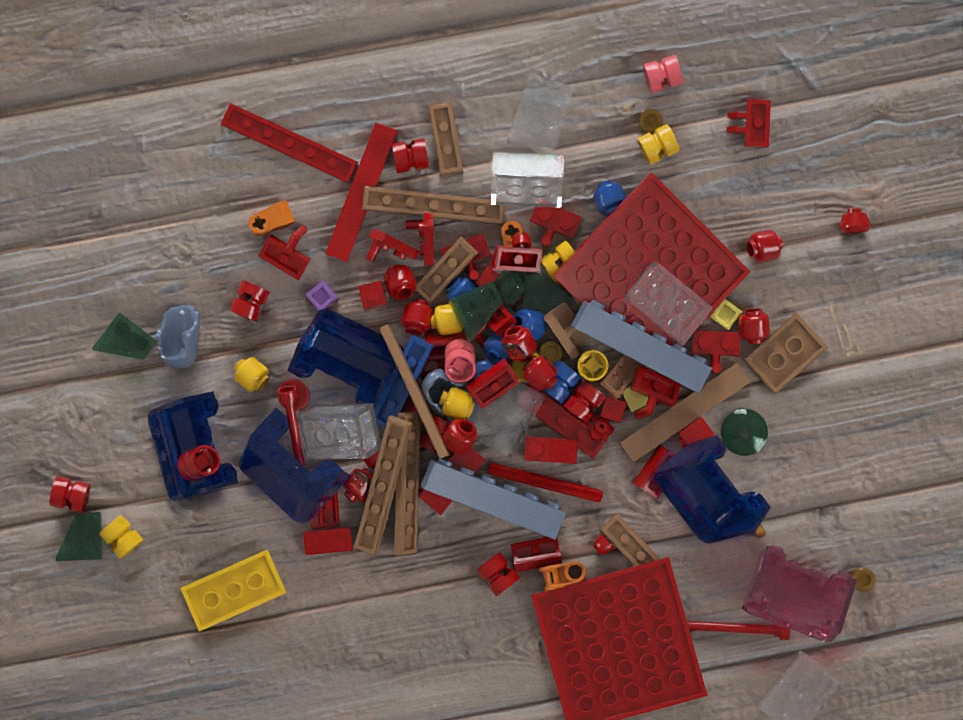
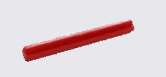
M496 463L489 464L488 474L491 476L598 503L601 502L603 497L602 490Z

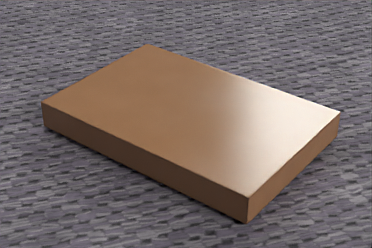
M796 312L743 360L772 393L776 395L824 352L828 346Z

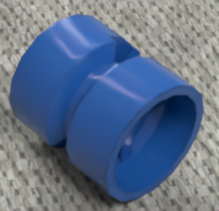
M557 360L554 365L558 369V373L555 376L558 381L549 390L544 388L542 391L560 404H563L570 395L569 388H575L582 377Z

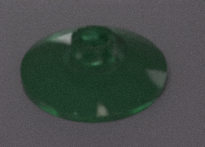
M738 409L731 412L724 419L721 425V439L730 452L740 456L753 455L760 451L767 441V424L759 413L750 409ZM744 427L749 429L747 437L741 434V430Z

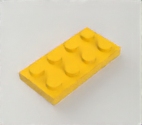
M268 549L180 588L199 632L287 593Z

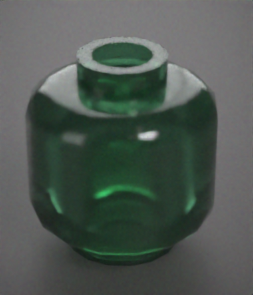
M502 270L492 283L493 290L491 293L499 302L503 300L507 303H512L524 293L526 279L519 271Z

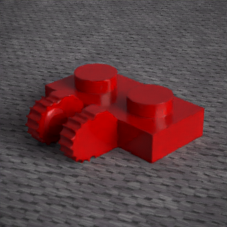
M747 99L746 112H728L727 118L731 120L746 119L745 127L730 126L727 127L726 132L730 134H745L744 147L768 148L771 100Z

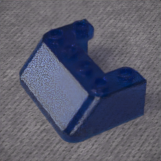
M321 309L298 342L287 371L299 378H309L316 369H319L327 375L356 387L358 391L355 395V402L361 408L373 413L393 375L396 364L382 334L332 310ZM399 344L402 349V352H404V348L401 344Z
M214 391L184 397L152 409L148 413V424L165 488L169 498L174 502L238 484L237 471L229 462L220 464L214 474L195 481L186 480L178 471V459L184 452L202 445H209L215 449L212 430L207 420L216 415L219 407Z
M275 408L250 435L239 459V468L292 520L304 524L309 522L351 475L331 460L320 462L312 472L306 469L278 442L287 432L289 421L285 413Z
M718 435L690 443L664 463L654 475L656 484L697 538L708 544L756 532L771 508L765 498L758 492L750 491L740 494L715 460L721 459L726 453V446Z

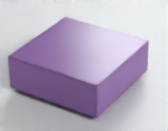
M324 280L305 294L319 313H322L339 299Z

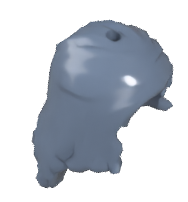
M191 305L174 306L163 314L164 319L162 320L161 328L156 330L154 337L158 340L160 356L165 365L171 368L184 369L191 367L197 356L200 312Z
M435 369L429 372L422 380L420 390L430 407L440 417L449 420L451 423L455 419L442 414V405L439 404L443 391L448 392L454 386L468 391L466 385L470 382L457 383L451 381L444 370ZM477 402L469 419L466 417L465 419L472 421L479 413L481 407Z

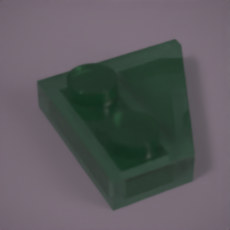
M526 272L522 309L536 310L546 315L563 302H566L570 307L571 295L536 272Z
M493 281L449 301L468 343L475 339L476 335L503 303Z
M119 312L92 349L94 351L144 360L158 341Z
M101 512L75 514L56 556V561L103 559V543L99 535L102 531Z

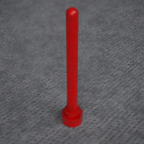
M285 386L278 389L279 401L286 408L300 492L306 495L310 489L295 410L298 393L295 386Z
M687 621L689 630L768 634L779 637V640H789L790 621H780V623H775V625Z

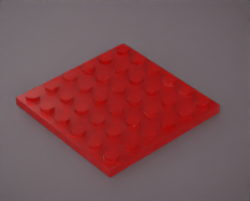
M650 172L552 276L581 305L583 301L591 303L594 300L605 306L603 311L609 314L615 311L625 316L624 322L630 325L636 322L646 327L645 333L653 336L655 332L666 338L665 343L673 347L674 343L681 346L751 271ZM643 365L646 369L652 372H656L655 370Z
M669 557L582 580L578 583L565 585L562 588L531 594L565 720H622L708 696Z

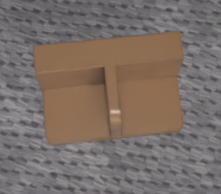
M563 302L544 315L543 319L565 353L573 360L580 355L577 349L588 342L590 337L571 327L576 316L568 304Z

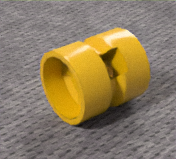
M668 124L655 129L653 135L646 133L637 138L640 150L650 166L661 161L663 155L669 157L680 151L678 142Z
M566 240L555 247V253L549 252L541 258L542 267L556 285L559 282L552 275L559 267L555 261L559 259L563 264L575 252Z
M590 350L581 355L577 361L576 368L577 373L583 380L597 382L605 376L609 365L603 353Z
M123 514L113 520L99 533L107 544L113 545L112 551L120 560L144 541L136 530L130 529L131 524Z

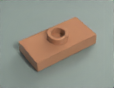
M623 354L598 386L617 400L632 382L636 368L644 366Z

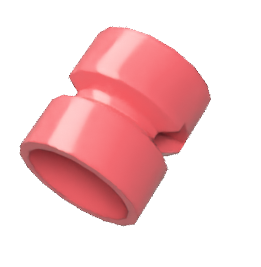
M675 55L662 58L661 63L655 60L643 64L645 79L651 94L664 90L667 85L670 88L683 85L681 68Z
M457 339L451 341L444 350L445 373L451 381L457 383L467 382L474 377L476 372L475 349L466 340Z

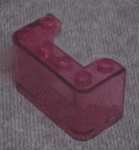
M766 546L758 557L742 609L751 615L824 642L833 641L842 631L857 579L851 578L849 573L838 571L830 577L823 576L821 571L802 568L795 561L786 562L787 555L783 553L784 550L782 548Z

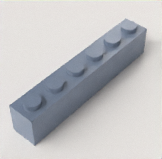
M594 300L591 303L583 301L571 327L697 393L700 392L712 370L711 367L706 365L708 360L696 354L693 358L685 354L687 349L676 343H674L673 347L666 344L667 339L655 332L653 336L645 333L646 327L636 322H633L632 325L624 322L625 316L615 311L611 314L603 311L605 306Z
M439 458L438 462L431 459L421 483L423 489L556 539L566 515L560 509V504L550 500L547 501V504L538 501L539 496L530 492H526L523 495L518 493V488L505 483L502 487L495 484V479L483 475L481 479L474 476V471L461 466L460 470L451 467L453 463L445 459Z

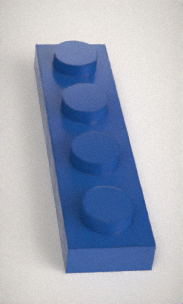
M411 335L403 354L417 382L434 345L415 335ZM397 366L371 418L373 422L385 428L388 417L392 415L398 418V413L403 412L410 397Z

